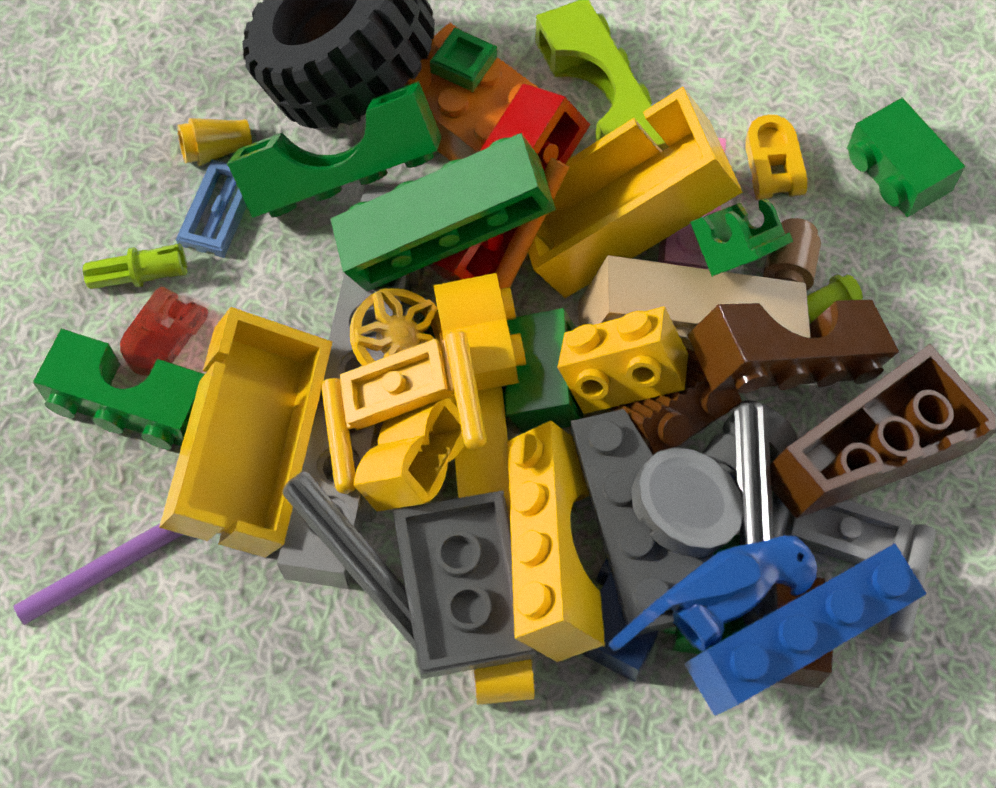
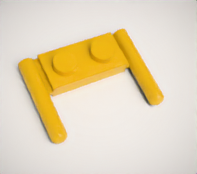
M463 331L449 333L442 341L436 338L340 374V379L331 378L322 382L321 390L335 489L341 494H349L356 489L354 486L355 466L349 429L355 428L360 430L455 396L465 446L476 450L486 444L487 438L467 334Z

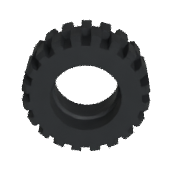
M263 0L262 3H257L252 11V21L246 24L244 41H242L243 59L251 76L289 120L298 123L300 126L318 129V127L326 130L337 129L340 123L352 125L360 122L361 116L366 114V110L373 98L402 88L409 79L414 80L422 69V59H428L432 48L431 39H434L435 26L433 10L427 0Z

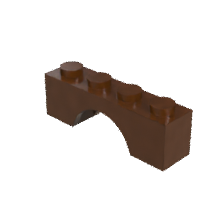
M872 299L835 301L809 324L810 338L795 334L780 325L760 303L718 304L687 334L712 391L737 389L742 394L762 387L778 386L779 390H789L801 384L816 383L818 387H827L840 381H854L855 384H864L880 376L884 371L882 366L899 353Z

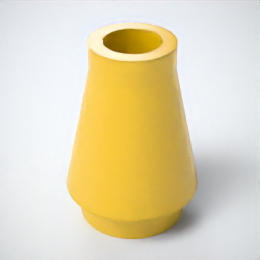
M189 118L188 123L177 125L180 149L185 163L197 162V165L201 166L211 162V160L236 152L239 148L252 144L251 131L247 119Z

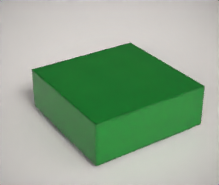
M454 27L431 59L430 73L474 92L496 60L497 46Z

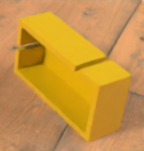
M681 87L643 111L645 119L669 146L662 151L636 119L632 118L567 161L566 165L570 168L553 200L556 210L546 214L528 251L533 270L564 298L589 285L608 255L632 259L691 224V221L701 218L743 193L710 120L684 87Z
M233 307L227 310L215 326L203 367V371L206 373L199 381L159 528L209 541L219 533L221 534L219 545L261 557H267L284 545L293 506L283 496L282 490L287 482L302 472L333 341Z

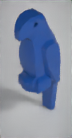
M780 536L721 551L649 605L609 642V646L613 651L620 649L662 613L671 609L674 611L673 623L693 647L705 651L710 646L712 647L720 642L724 624L750 612L767 595L774 583L790 587V594L793 596L800 595L808 590L817 575L815 556L797 536Z

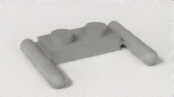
M773 492L774 538L797 536L810 550L856 565L896 543L922 586L924 585L936 536L934 528L921 524L913 525L911 524L912 520L850 500H845L796 519ZM920 599L891 616L888 634L893 640L905 642L910 639Z

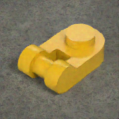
M767 114L756 118L748 128L745 139V149L756 200L772 199L773 193L788 192L789 196L805 195L808 185L807 174L793 125L786 118L778 115ZM783 165L785 173L772 174L770 166Z

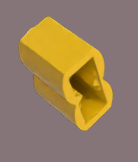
M496 273L433 285L443 339L449 333L463 331L467 334L477 391L519 383L516 367L526 365V359L520 333L510 335L507 320L516 319L510 287L500 289Z
M450 398L384 421L379 433L378 445L371 448L362 457L354 477L355 488L377 512L425 504L431 501L441 489L447 472V462L453 460L465 445L458 408Z

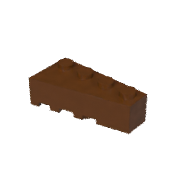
M928 344L789 445L770 465L772 491L793 516L798 519L974 451L996 433V415L931 344Z

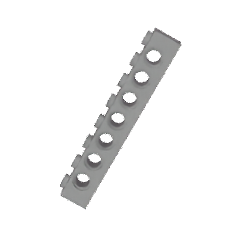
M366 184L361 202L375 199L395 188ZM424 267L384 285L411 291L412 285H421ZM345 273L329 340L333 341L324 380L331 378L340 379V374L362 366L351 346L350 323L361 303L368 296L377 292L374 290L366 292ZM383 301L386 313L389 316H392L393 311L389 308L385 301ZM400 302L402 304L404 315L405 311L412 306L407 303ZM373 306L366 311L362 326L377 321ZM366 348L375 361L383 358L384 353L381 350L374 351ZM321 390L302 472L305 471L311 475L355 529L361 533L363 521L372 522L375 509L357 489L349 494H341L335 489L334 482L329 480L333 470ZM384 421L350 433L355 473L359 462L366 452L378 445V437ZM293 507L285 543L280 549L277 562L283 578L349 589L352 575Z

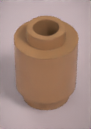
M800 218L786 219L781 222L785 234L790 232L793 242L767 254L763 277L806 283V291H808L814 284L821 239L818 236L816 226L811 222Z

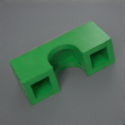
M62 328L60 329L33 380V384L46 401L44 404L49 410L66 418H74L76 413L93 417V422L96 425L116 434H122L125 428L142 433L141 437L146 442L161 449L170 450L173 444L182 446L199 381L205 375L204 373L157 359L149 376L142 383L127 389L112 387V381L120 363L110 344Z

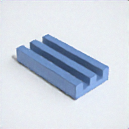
M211 160L176 237V242L180 243L184 248L189 246L196 248V251L203 253L209 251L214 253L215 256L225 258L247 207L238 188L217 238L212 239L236 186L227 163ZM220 174L226 175V181L220 194L216 197L202 235L194 234Z

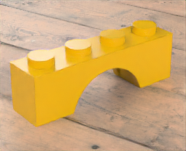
M549 421L507 441L515 639L548 658L559 662L604 646L605 641L601 592L590 580L579 560L570 525L573 503L589 497L572 436L554 422Z

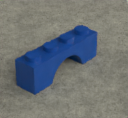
M896 543L705 650L684 663L713 715L716 716L740 705L927 595Z

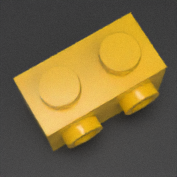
M665 306L647 311H633L621 318L595 325L585 324L572 331L565 332L557 368L583 414L685 390L688 352Z

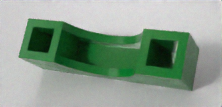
M418 81L373 98L366 110L364 137L347 151L333 155L311 153L295 145L283 133H279L239 148L227 165L252 218L268 212L271 218H275L294 210L298 206V201L313 196L315 201L331 198L342 191V185L359 180L361 185L373 183L388 174L387 169L403 163H405L406 168L420 166L434 157L433 152L438 150L442 136Z

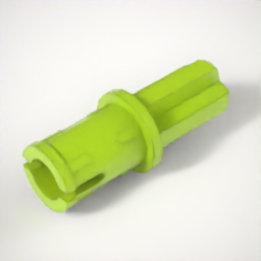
M180 243L140 251L132 247L127 250V255L86 262L83 264L82 272L85 284L89 289L133 282L135 287H143L144 282L187 275V259L183 246Z

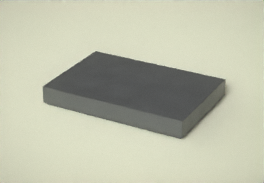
M504 491L393 509L421 679L536 658V650L515 639L511 528Z

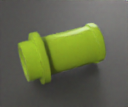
M836 274L829 279L828 285L807 295L809 324L835 301L863 299L862 290L853 276L846 274L842 277Z

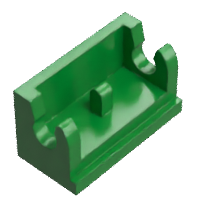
M767 199L758 201L759 210L764 216V222L761 227H754L750 224L748 213L741 203L690 222L711 276L757 260L793 242L790 232L785 234L776 209Z

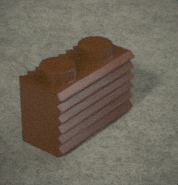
M686 348L688 362L685 390L610 408L611 412L625 409L652 455L666 449L677 448L742 402L737 389L712 391L696 353L692 349Z

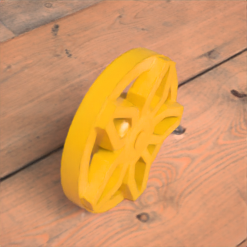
M399 288L380 289L368 296L357 308L350 323V342L357 360L362 366L375 361L366 348L374 351L381 350L384 353L383 358L436 338L439 341L444 340L437 306L430 299L426 300L412 291ZM383 301H385V303L393 311L392 316H389L386 313ZM400 302H404L412 306L405 311L404 315L402 304ZM373 306L377 321L362 326L366 311ZM421 312L425 318L422 323L417 324L412 318L415 314ZM431 325L435 338L432 335L422 333ZM371 332H376V339L362 336Z

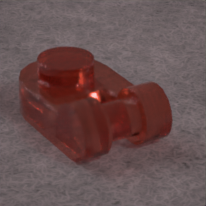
M165 287L156 289L127 328L120 341V352L127 366L136 374L149 376L157 359L173 363L191 336L196 335L206 321L208 309L193 301L186 304L178 300V294ZM167 317L174 320L169 328L160 324Z

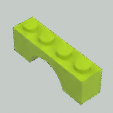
M578 0L536 15L535 43L553 76L585 80L600 89L611 105L609 111L597 122L595 142L632 118H635L662 151L669 146L645 119L643 111L652 106L650 93L645 84L642 82L638 83L633 76L630 61L625 50L622 47L617 48L613 42L605 16L602 13L597 14L589 0Z

